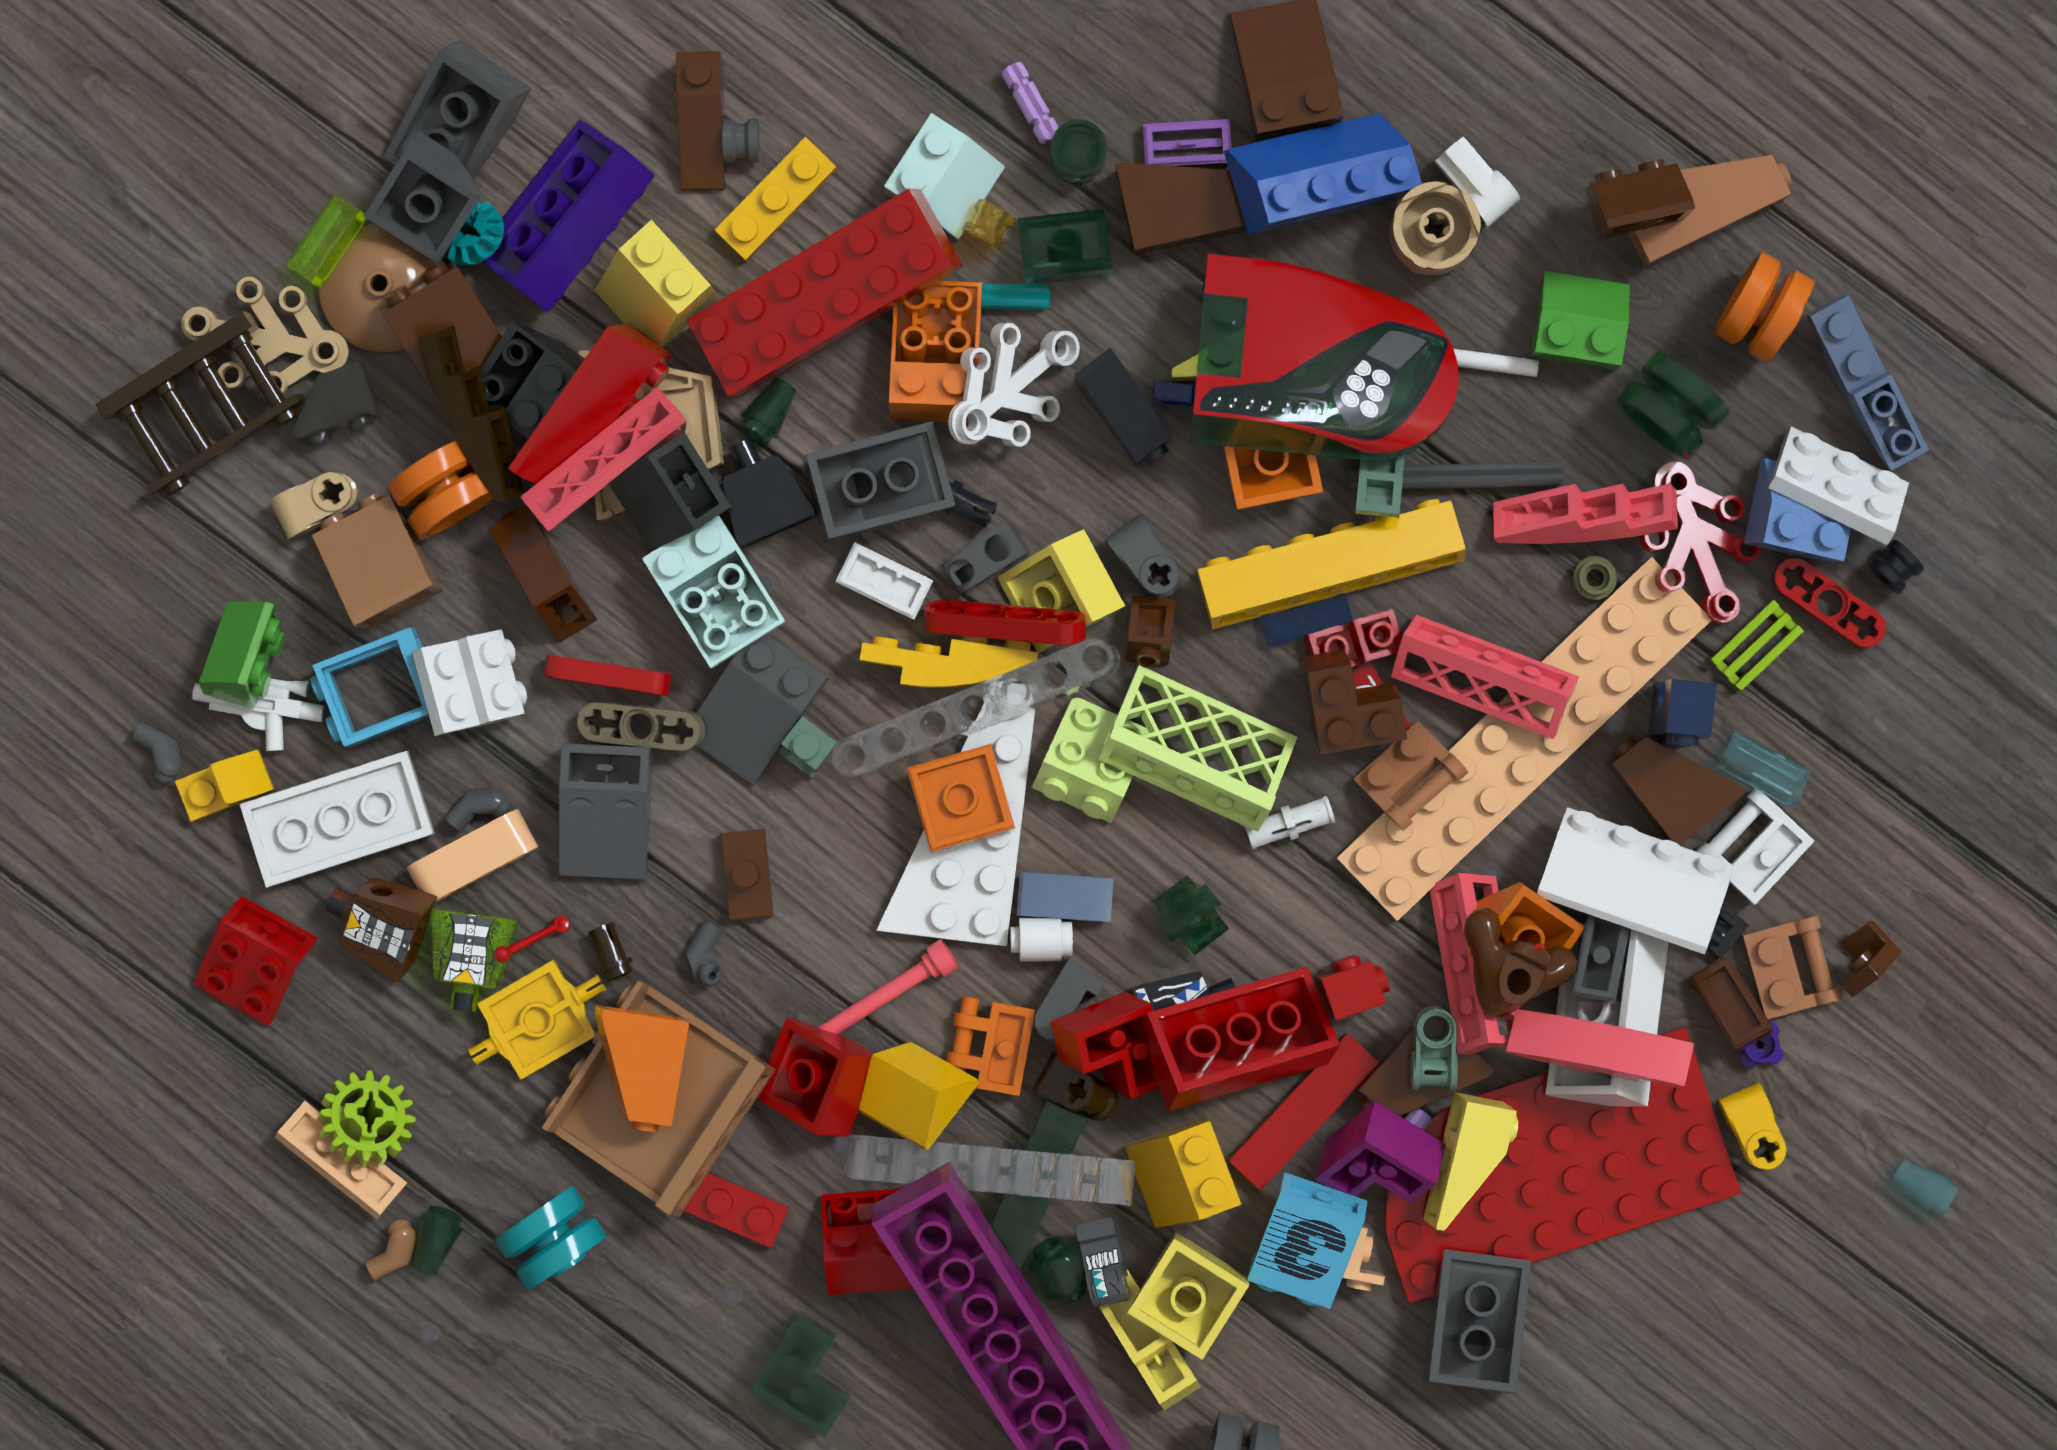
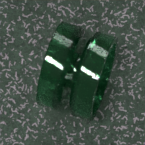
M1659 351L1654 352L1641 368L1647 385L1641 382H1629L1617 396V405L1641 430L1665 449L1684 460H1691L1704 444L1698 427L1705 430H1716L1729 415V409L1723 400L1697 375L1670 356Z

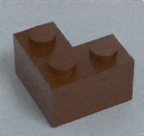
M1344 649L1301 657L1314 739L1321 755L1407 739L1401 697L1394 682L1355 689L1351 663Z

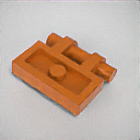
M962 996L960 1012H955L953 1025L957 1026L953 1049L947 1052L946 1062L964 1072L967 1069L978 1070L979 1085L976 1087L978 1089L1020 1096L1036 1009L993 1001L990 1018L977 1016L980 999ZM974 1030L987 1032L982 1057L969 1055Z

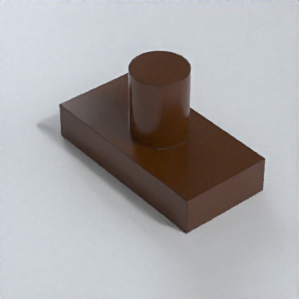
M765 829L721 833L729 920L774 916Z

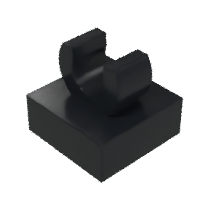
M1722 903L1707 949L1722 959L1749 924Z

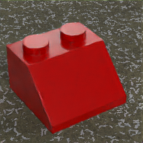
M786 1018L768 1062V1065L776 1070L757 1099L815 1135L848 1137L859 1111L871 1056L874 1053L849 1038L793 1018Z

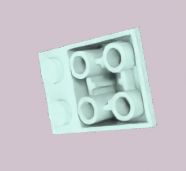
M719 515L698 529L662 545L642 558L711 669L786 622Z

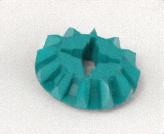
M478 201L463 224V227L465 225L467 227L474 226L480 237L468 234L464 236L460 230L444 254L454 264L470 266L481 263L488 259L499 247L504 234V223L500 213L488 201L486 203Z

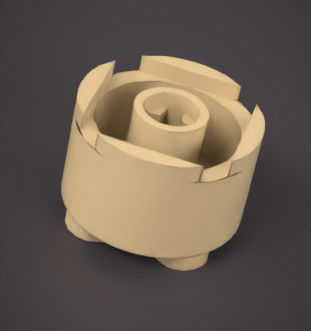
M1435 181L1418 185L1401 199L1391 217L1389 239L1393 252L1403 265L1416 274L1433 276L1451 272L1468 258L1477 244L1481 227L1479 211L1467 193L1447 183ZM1432 219L1435 225L1442 224L1444 226L1443 231L1439 235L1440 238L1425 232L1429 220Z

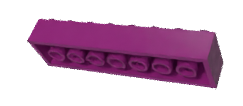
M950 1162L873 1205V1227L1017 1450H1131V1445Z

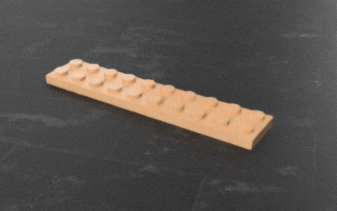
M1650 557L1541 661L1579 676L1576 689L1566 705L1558 733L1554 739L1486 714L1448 750L1469 772L1460 781L1454 779L1411 818L1413 823L1404 831L1383 812L1336 857L1395 921H1398L1435 886L1436 882L1440 881L1711 621L1704 610L1682 588L1671 593H1665L1657 587L1655 576L1662 567L1653 557ZM1666 572V583L1674 586L1675 580ZM1508 693L1498 703L1504 705L1513 700ZM1538 701L1528 705L1534 717L1547 722L1551 721L1554 707ZM1439 764L1396 804L1398 806L1402 804L1443 766Z

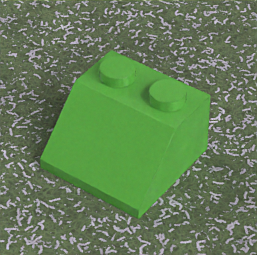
M1543 271L1530 357L1616 371L1622 366L1629 325L1630 285Z

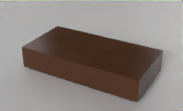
M1728 955L1690 977V982L1735 1054L1773 1033L1772 1025Z

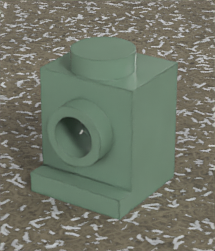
M802 716L782 741V747L778 752L813 778L839 743Z

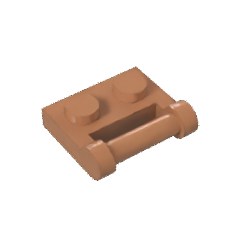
M1419 721L1406 731V740L1395 741L1354 778L1357 785L1402 831L1413 823L1411 818L1454 779L1460 781L1469 773L1463 764ZM1439 764L1443 766L1399 806L1396 804Z
M1818 915L1741 935L1759 1005L1767 1019L1841 1000L1838 986L1833 987L1818 929L1821 928ZM1801 934L1816 987V992L1804 994L1789 936Z

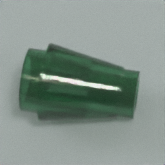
M775 377L771 384L741 413L743 420L739 424V428L755 441L768 445L772 438H778L793 397L797 392L796 389L788 382Z
M430 1206L427 1214L421 1215L415 1259L412 1265L416 1270L430 1275L438 1273L439 1268L462 1232L460 1227L462 1217L459 1214L443 1207Z

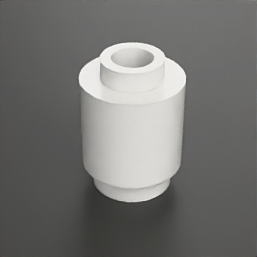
M1019 918V927H1010L1011 953H1019L1020 962L1061 961L1062 957H1072V922H1061L1059 918Z

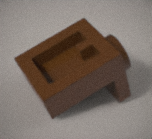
M1132 595L1125 658L1127 662H1134L1143 667L1167 666L1169 664L1175 599Z
M1868 921L1842 942L1843 947L1850 953L1853 959L1847 965L1851 972L1840 985L1853 998L1878 980L1902 952L1874 921Z

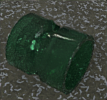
M1074 119L1061 125L1055 131L1051 140L1050 161L1054 172L1062 180L1070 184H1085L1093 181L1101 174L1106 163L1107 142L1104 133L1096 124L1087 120Z

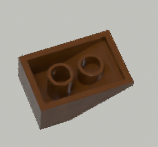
M1294 0L1230 13L1255 142L1342 122L1344 116L1336 76L1316 0Z

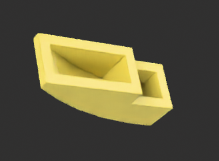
M1127 1269L1129 1301L1100 1306L1099 1308L1158 1403L1166 1410L1202 1386L1173 1341L1127 1313L1140 1290Z

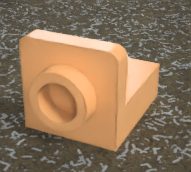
M1363 1225L1343 1278L1347 1279V1287L1372 1291L1373 1284L1384 1285L1385 1276L1382 1273L1360 1269L1361 1262H1369L1373 1245V1237L1367 1236L1368 1228Z

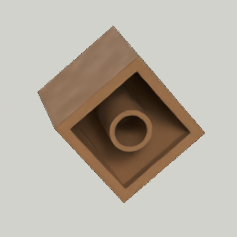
M381 492L360 501L357 504L360 510L347 517H344L342 513H338L323 520L319 524L321 530L312 535L353 625L364 630H368L443 591L401 507L398 506L392 495L389 494L383 497Z

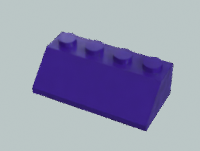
M579 119L502 217L504 223L502 241L497 250L481 263L548 313L553 305L563 297L567 287L582 268L589 264L593 254L607 236L617 228L620 220L632 204L643 195L647 185L655 175L622 146Z

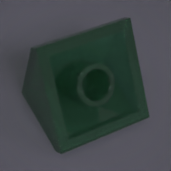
M1104 209L1017 218L1024 284H1046L1111 276L1112 261Z

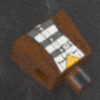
M375 877L370 878L355 895L336 887L329 897L326 911L346 920L340 938L343 948L392 980L399 982L416 963L437 896Z

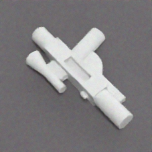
M271 678L267 694L264 698L257 697L254 709L204 695L199 683H195L193 688L192 700L209 703V710L241 715L249 726L265 730L266 751L284 750L283 716L322 723L325 715V705L289 699L290 692L307 698L310 681H284Z

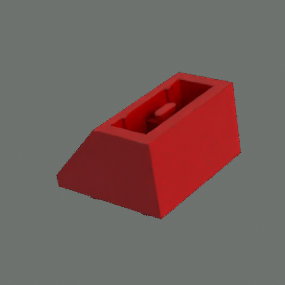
M902 1188L822 1194L823 1256L828 1296L913 1289L872 1225L873 1205Z

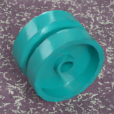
M574 1185L493 1240L505 1259H514L530 1247L534 1250L536 1254L521 1263L516 1271V1275L527 1291H530L551 1276L553 1278L558 1277L587 1256L586 1251L608 1236L596 1217L586 1218L571 1229L568 1227L566 1222L580 1213L585 1206V1201Z

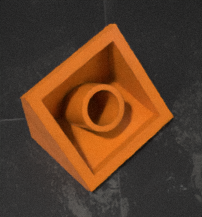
M1298 408L1291 409V411L1289 409L1287 417L1288 415L1289 417L1295 416ZM1244 419L1219 424L1226 472L1237 510L1323 493L1310 432Z
M1521 882L1478 900L1476 909L1488 907L1499 915L1501 925L1499 942L1502 944L1517 940L1532 944L1542 943L1545 946V950L1556 945L1571 949L1585 929L1582 923ZM1468 946L1467 953L1470 956H1472L1471 950Z

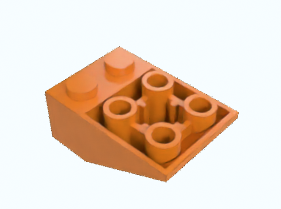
M938 281L893 307L889 387L890 420L948 423L952 408L957 403L963 401L967 373L961 366V355L967 348H980L981 282ZM976 354L973 358L975 368L978 365V356Z

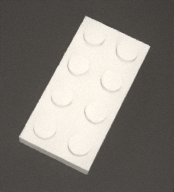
M409 751L397 753L240 804L266 888L435 834Z

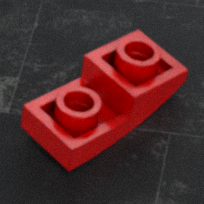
M1393 608L1303 636L1309 656L1344 649L1351 667L1398 653L1402 640Z

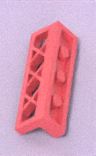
M656 387L520 498L549 532L687 420L666 395Z
M1419 615L1414 617L1403 634L1391 675L1392 678L1554 739L1558 733L1566 705L1573 695L1579 679L1577 675ZM1409 652L1425 658L1431 670L1419 673L1406 668L1405 665ZM1454 670L1465 673L1472 686L1464 689L1453 686L1446 673ZM1494 686L1504 688L1508 691L1513 701L1504 705L1492 700L1487 689ZM1538 701L1554 707L1551 721L1547 722L1534 717L1528 705Z
M1457 873L1436 882L1435 886L1430 890L1450 1011L1457 1028L1456 1046L1458 1054L1472 1055L1490 1047L1507 1048L1515 1015L1514 1011L1503 1016L1506 1021L1508 1035H1500L1497 1017L1489 1018L1479 1004L1474 982L1473 957L1467 953L1468 944L1464 935L1466 918L1476 909L1478 903L1475 898L1474 887H1481L1483 889L1484 898L1499 891L1496 876Z

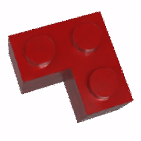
M1123 992L1050 1021L1059 1062L1083 1074L1102 1068L1104 1082L1111 1085L1116 1092L1129 1099L1158 1089L1152 1073L1145 1018L1148 1012L1153 1011L1152 1004L1128 992Z

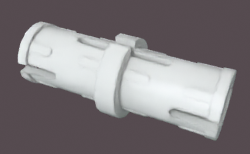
M1324 796L1321 799L1291 809L1289 805L1280 807L1281 812L1267 816L1258 832L1246 826L1245 828L1254 850L1259 846L1290 837L1291 840L1299 838V833L1329 823L1333 824L1336 821L1328 797Z

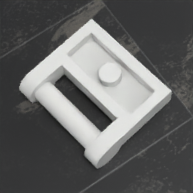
M1755 787L1746 796L1748 802L1708 844L1704 841L1696 850V852L1704 855H1714L1728 862L1722 854L1761 813L1771 820L1769 824L1731 863L1735 866L1729 883L1752 905L1757 904L1814 842L1772 800Z

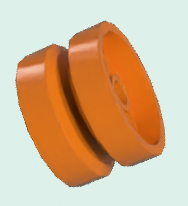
M1761 250L1753 259L1731 295L1717 322L1713 335L1730 345H1734L1744 338L1752 325L1755 326L1747 343V354L1767 365L1796 327L1815 285V280L1798 270H1794L1784 277L1776 290L1773 289L1781 272V261Z
M458 440L424 456L396 476L387 486L398 506L410 507L419 504L411 512L407 521L420 540L430 538L447 530L474 514L494 499L476 472L468 474L473 470V467Z

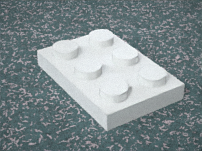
M1790 427L1783 440L1768 488L1888 545L1895 534L1909 482L1900 479L1893 472L1881 470L1860 460L1851 452L1837 449L1821 441L1811 433H1804L1794 427Z

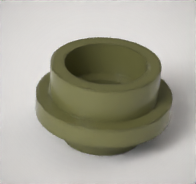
M1591 556L1579 562L1573 572L1575 589L1581 596L1590 600H1599L1607 597L1614 590L1617 583V573L1614 566L1603 557ZM1591 570L1598 571L1602 576V582L1597 587L1591 586L1587 582V574Z

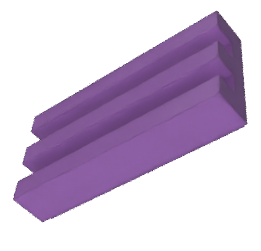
M1230 119L1143 124L1145 164L1178 167L1227 165L1224 151L1232 148ZM1222 130V138L1153 142V134ZM1223 148V154L1154 158V152Z

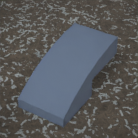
M1020 872L1017 915L1111 922L1114 878Z

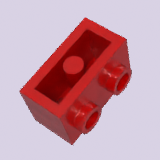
M1356 954L1332 962L1333 971L1316 976L1329 1016L1336 1021L1385 1004L1386 1001L1383 993L1390 991L1382 966L1379 967L1377 965L1373 967L1372 961L1366 959L1361 961L1359 955L1356 956Z

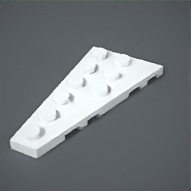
M994 681L961 751H967L988 744L992 745L1015 829L934 853L930 852L926 834L923 831L876 931L1007 946L1038 686Z

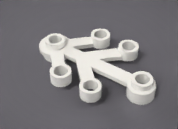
M998 323L992 328L990 335L992 344L997 348L990 392L981 399L984 373L988 371L991 365L989 352L984 348H967L961 355V366L967 373L963 401L957 403L952 408L948 425L953 438L962 444H975L985 436L1002 439L1003 443L1007 446L1022 447L1028 443L1031 435L1030 428L1026 422L1021 420L1002 422L992 419L990 416L1002 407L1031 414L1033 419L1039 422H1052L1057 419L1060 413V405L1055 397H1034L1019 392L1051 365L1068 366L1074 363L1078 358L1080 345L1077 337L1070 331H1051L1042 339L1040 351L1011 374L1015 347L1020 342L1021 333L1019 328L1013 323ZM1005 330H1007L1008 332V340L1006 343L1003 339V333ZM975 354L978 356V365L976 368L973 364V358ZM1045 402L1048 408L1046 415L1043 414L1042 410ZM968 417L969 423L968 427L966 428V418ZM1015 427L1018 430V437L1016 440L1013 437V430Z

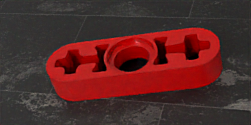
M1790 558L1780 562L1773 570L1772 585L1779 595L1851 645L1858 648H1868L1878 644L1883 639L1886 633V623L1883 616L1806 561L1799 558ZM1796 567L1802 571L1799 579L1808 586L1813 585L1814 579L1820 582V585L1810 593L1807 603L1801 599L1807 593L1806 590L1797 585L1792 586L1790 589L1784 586L1787 578L1782 574L1784 569L1792 571ZM1823 591H1833L1840 598V609L1833 616L1822 614L1817 607V598ZM1850 603L1856 607V610L1850 614L1859 621L1866 620L1868 617L1872 619L1873 622L1870 628L1875 632L1873 637L1867 635L1861 639L1858 638L1856 634L1859 628L1849 620L1844 622L1843 628L1837 624L1848 613Z
M547 655L543 677L669 696L672 675Z

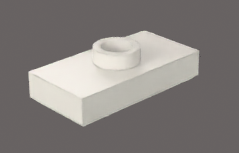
M854 542L835 582L915 620L933 580Z

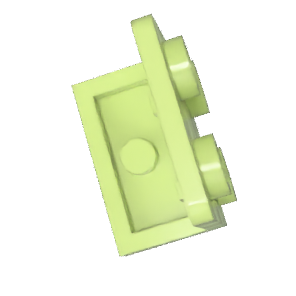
M1073 698L1032 788L1042 792L1052 800L1062 801L1074 806L1092 818L1112 823L1133 777L1132 774L1098 759L1117 714L1081 698ZM1126 720L1123 728L1141 736L1149 734L1146 727L1130 720Z

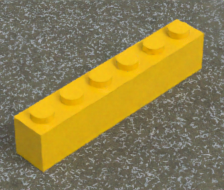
M1438 499L1428 500L1416 505L1414 511L1400 514L1399 518L1375 516L1372 519L1373 522L1356 526L1354 522L1343 523L1333 527L1330 530L1331 533L1314 538L1313 534H1303L1288 541L1289 545L1274 549L1270 545L1259 546L1249 550L1245 557L1230 560L1229 557H1219L1204 564L1205 568L1197 569L1198 582L1212 630L1464 562L1466 548L1452 501L1440 503Z

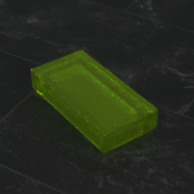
M334 194L285 266L318 288H321L366 222L365 213Z

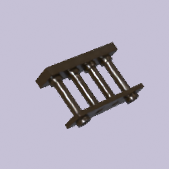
M242 311L95 404L104 419H115L118 417L121 422H127L161 478L147 486L151 494L165 491L167 496L173 495L190 484L187 476L273 422H275L277 427H280L300 415L297 407L307 402L302 394H293L286 399L251 344L253 337L250 333L260 328L251 312ZM226 348L231 353L236 351L271 409L250 422L214 367L217 363L214 356ZM192 371L194 376L199 374L234 430L233 433L213 445L177 389L180 386L177 379ZM153 394L156 395L157 399L163 398L198 454L177 468L140 412L144 409L140 402Z

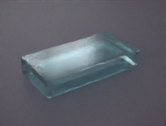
M1734 730L1729 736L1716 766L1792 809L1800 801L1811 771L1737 730Z

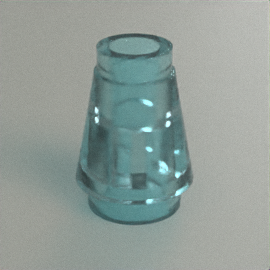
M1906 1159L1902 1161L1891 1179L1929 1215L1934 1212L1940 1217H1943L1960 1187L1951 1182L1953 1178L1916 1163H1911Z

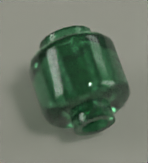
M1053 1236L1042 1241L1032 1250L1033 1257L1029 1261L1028 1269L1041 1295L1046 1300H1062L1064 1304H1070L1086 1294L1085 1287L1087 1282L1080 1245L1075 1240L1064 1239L1063 1236Z

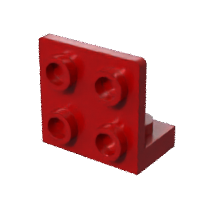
M241 896L220 921L196 976L194 985L269 1026L275 1019L296 970L312 952L318 937Z

